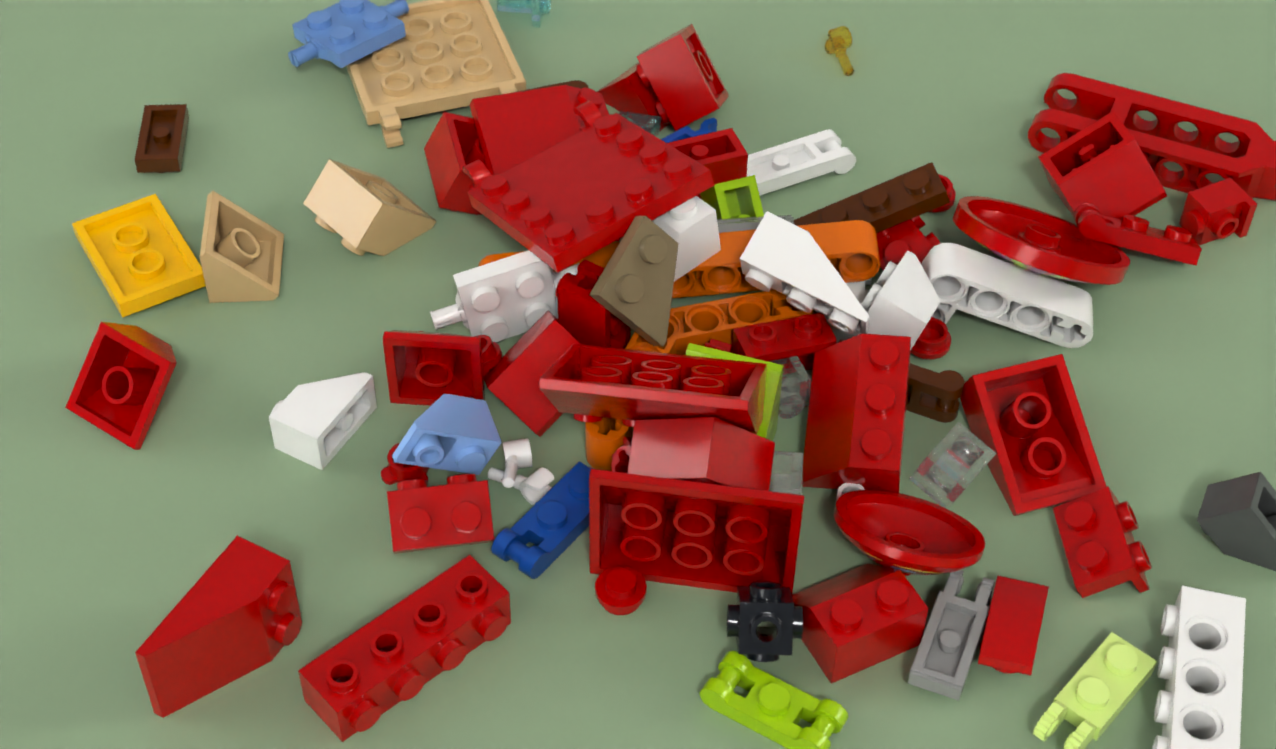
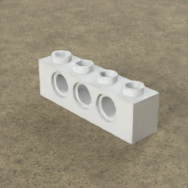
M1182 586L1175 605L1166 604L1161 622V635L1169 636L1168 647H1162L1157 670L1158 678L1166 679L1165 691L1160 690L1158 693L1154 711V722L1163 724L1162 736L1156 735L1152 749H1240L1246 598Z

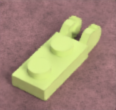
M1111 632L1054 698L1053 703L1037 722L1033 734L1042 741H1045L1053 735L1065 719L1077 729L1068 736L1063 749H1085L1092 739L1096 741L1148 680L1154 672L1157 661Z

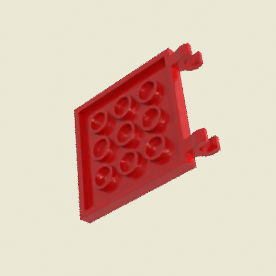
M587 101L573 109L574 113L580 116L585 124L579 128V133L502 174L491 175L485 164L479 159L462 167L463 172L473 182V185L469 186L470 191L467 192L472 207L556 272L564 270L623 237L635 216H647L650 220H653L713 187L714 182L711 170L618 113L602 116L592 101Z

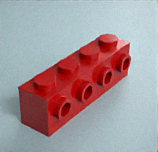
M468 555L299 669L304 701L342 742L356 732H363L371 728L387 710L400 701H407L416 696L424 684L444 670L449 671L457 667L468 653L485 641H493L498 638L507 626L511 624L509 592L471 555Z

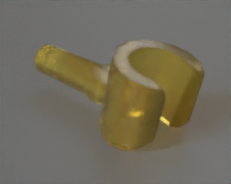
M842 25L828 31L830 39L825 42V51L828 54L835 53L844 74L850 76L854 73V69L847 56L846 49L852 45V36L849 29Z

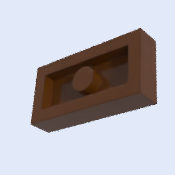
M187 104L144 106L135 155L138 173L181 171L189 121Z

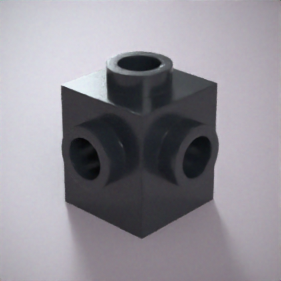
M766 581L753 582L750 586H737V605H727V637H736L738 654H748V659L757 662H774L779 660V655L792 656L793 638L802 639L803 608L794 606L790 587H782L781 584ZM769 621L775 624L776 627L757 626L762 622Z

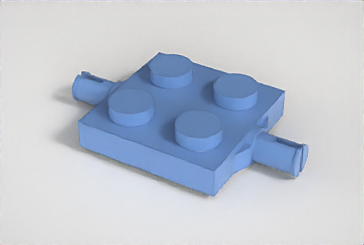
M340 0V2L326 9L312 12L307 18L292 24L295 38L305 45L289 51V60L296 68L314 58L328 60L339 68H343L405 37L404 22L397 17L409 12L408 4L405 0H396L386 6H377L369 0Z

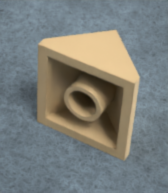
M211 191L207 195L200 250V262L209 303L275 300L279 296L284 234L215 191Z

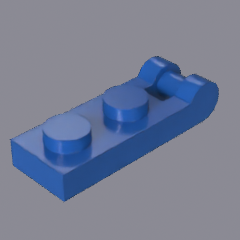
M579 461L510 529H503L496 536L491 548L492 554L506 562L513 560L519 564V571L532 579L538 578L589 527V475L592 468ZM530 542L534 545L529 547L526 544Z

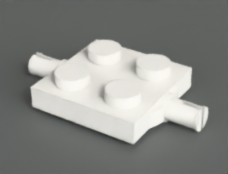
M527 250L454 274L453 277L457 287L456 304L430 311L434 327L438 330L462 321L463 325L469 329L471 336L487 335L491 338L492 342L497 343L527 332L548 310L558 319L557 285L566 273L576 275L580 263L556 272Z

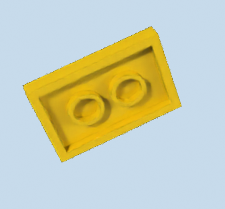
M156 194L72 223L77 240L122 318L206 286L201 265Z

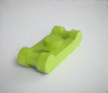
M736 651L726 653L718 665L720 671L718 676L708 679L699 693L702 701L711 709L787 749H829L831 746L830 736L832 733H839L848 719L847 711L836 701L830 699L819 700L754 667L746 656L738 654ZM736 686L749 691L745 698L734 692ZM803 719L812 725L811 727L802 728L797 724Z

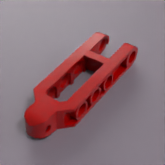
M1062 73L1052 78L1044 95V103H1047L1051 109L1041 110L1037 113L1028 131L1030 144L1037 151L1045 153L1114 111L1136 140L1163 187L1188 193L1213 184L1214 182L1209 181L1205 175L1214 173L1222 176L1224 179L1231 178L1251 198L1276 200V141L1272 140L1256 122L1084 76ZM1067 89L1075 94L1076 99L1063 98L1057 90ZM1149 111L1157 119L1153 121L1144 120L1137 112ZM1190 122L1198 130L1193 132L1185 131L1178 126V123ZM1051 128L1060 137L1050 138L1044 135L1041 129ZM1231 133L1239 141L1234 143L1223 141L1219 134ZM1175 162L1183 170L1178 172L1171 171L1163 163Z

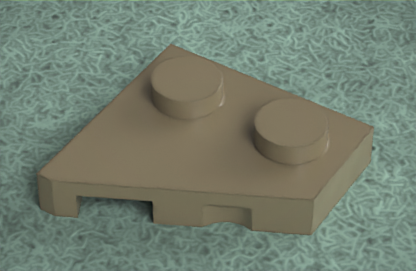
M635 216L589 295L651 345L663 347L667 341L679 243L647 216Z

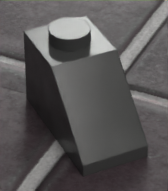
M1261 472L1209 484L1197 518L1203 532L1210 536L1223 554L1276 571L1275 489Z

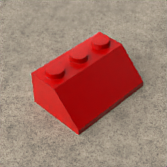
M859 334L815 352L801 487L838 490L842 484L852 483L862 485L865 490L899 493L910 370L911 337Z

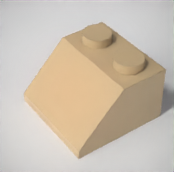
M331 159L326 163L303 203L317 215L314 220L318 225L330 232L340 234L343 237L341 244L348 250L364 256L365 252L386 256L432 229L436 223L434 218L383 177Z

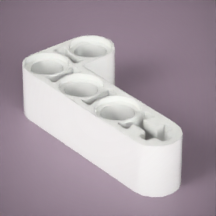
M950 242L934 246L921 263L941 299L932 317L941 320L945 324H947L957 309L1062 347L1079 348L1089 343L1093 337L1092 297L1081 288Z

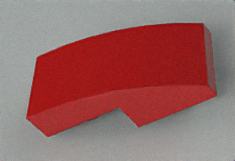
M997 576L978 664L993 667L1002 673H1021L1031 676L1049 586Z

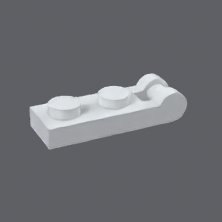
M829 129L749 154L747 177L755 175L759 195H763L833 171L837 174H845L855 166L856 157L847 147H841V139L833 130Z

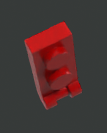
M1091 203L1081 204L1074 212L1075 223L1085 238L1197 265L1202 249L1196 240L1191 237L1192 232L1184 228L1167 225L1165 230L1149 227L1147 220L1137 216L1124 215L1122 220L1104 216Z

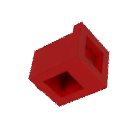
M1227 178L1188 192L1179 225L1192 232L1191 237L1199 245L1216 239H1224L1232 233L1241 238L1247 236L1257 203L1231 178Z

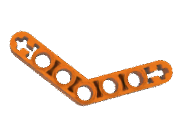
M774 289L769 292L762 291L671 308L667 341L663 347L651 345L634 332L625 349L685 355L689 343L704 346L705 342L709 343L711 338L733 345L734 328L789 319L801 315L813 314V309L811 313H807L795 308L787 302L786 295ZM603 417V420L599 422H586L585 451L589 465L594 469L612 471V454L618 448L624 446V437H633L634 427L623 425L622 419Z

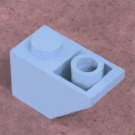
M444 393L413 422L392 454L394 463L479 475L502 441L486 400Z

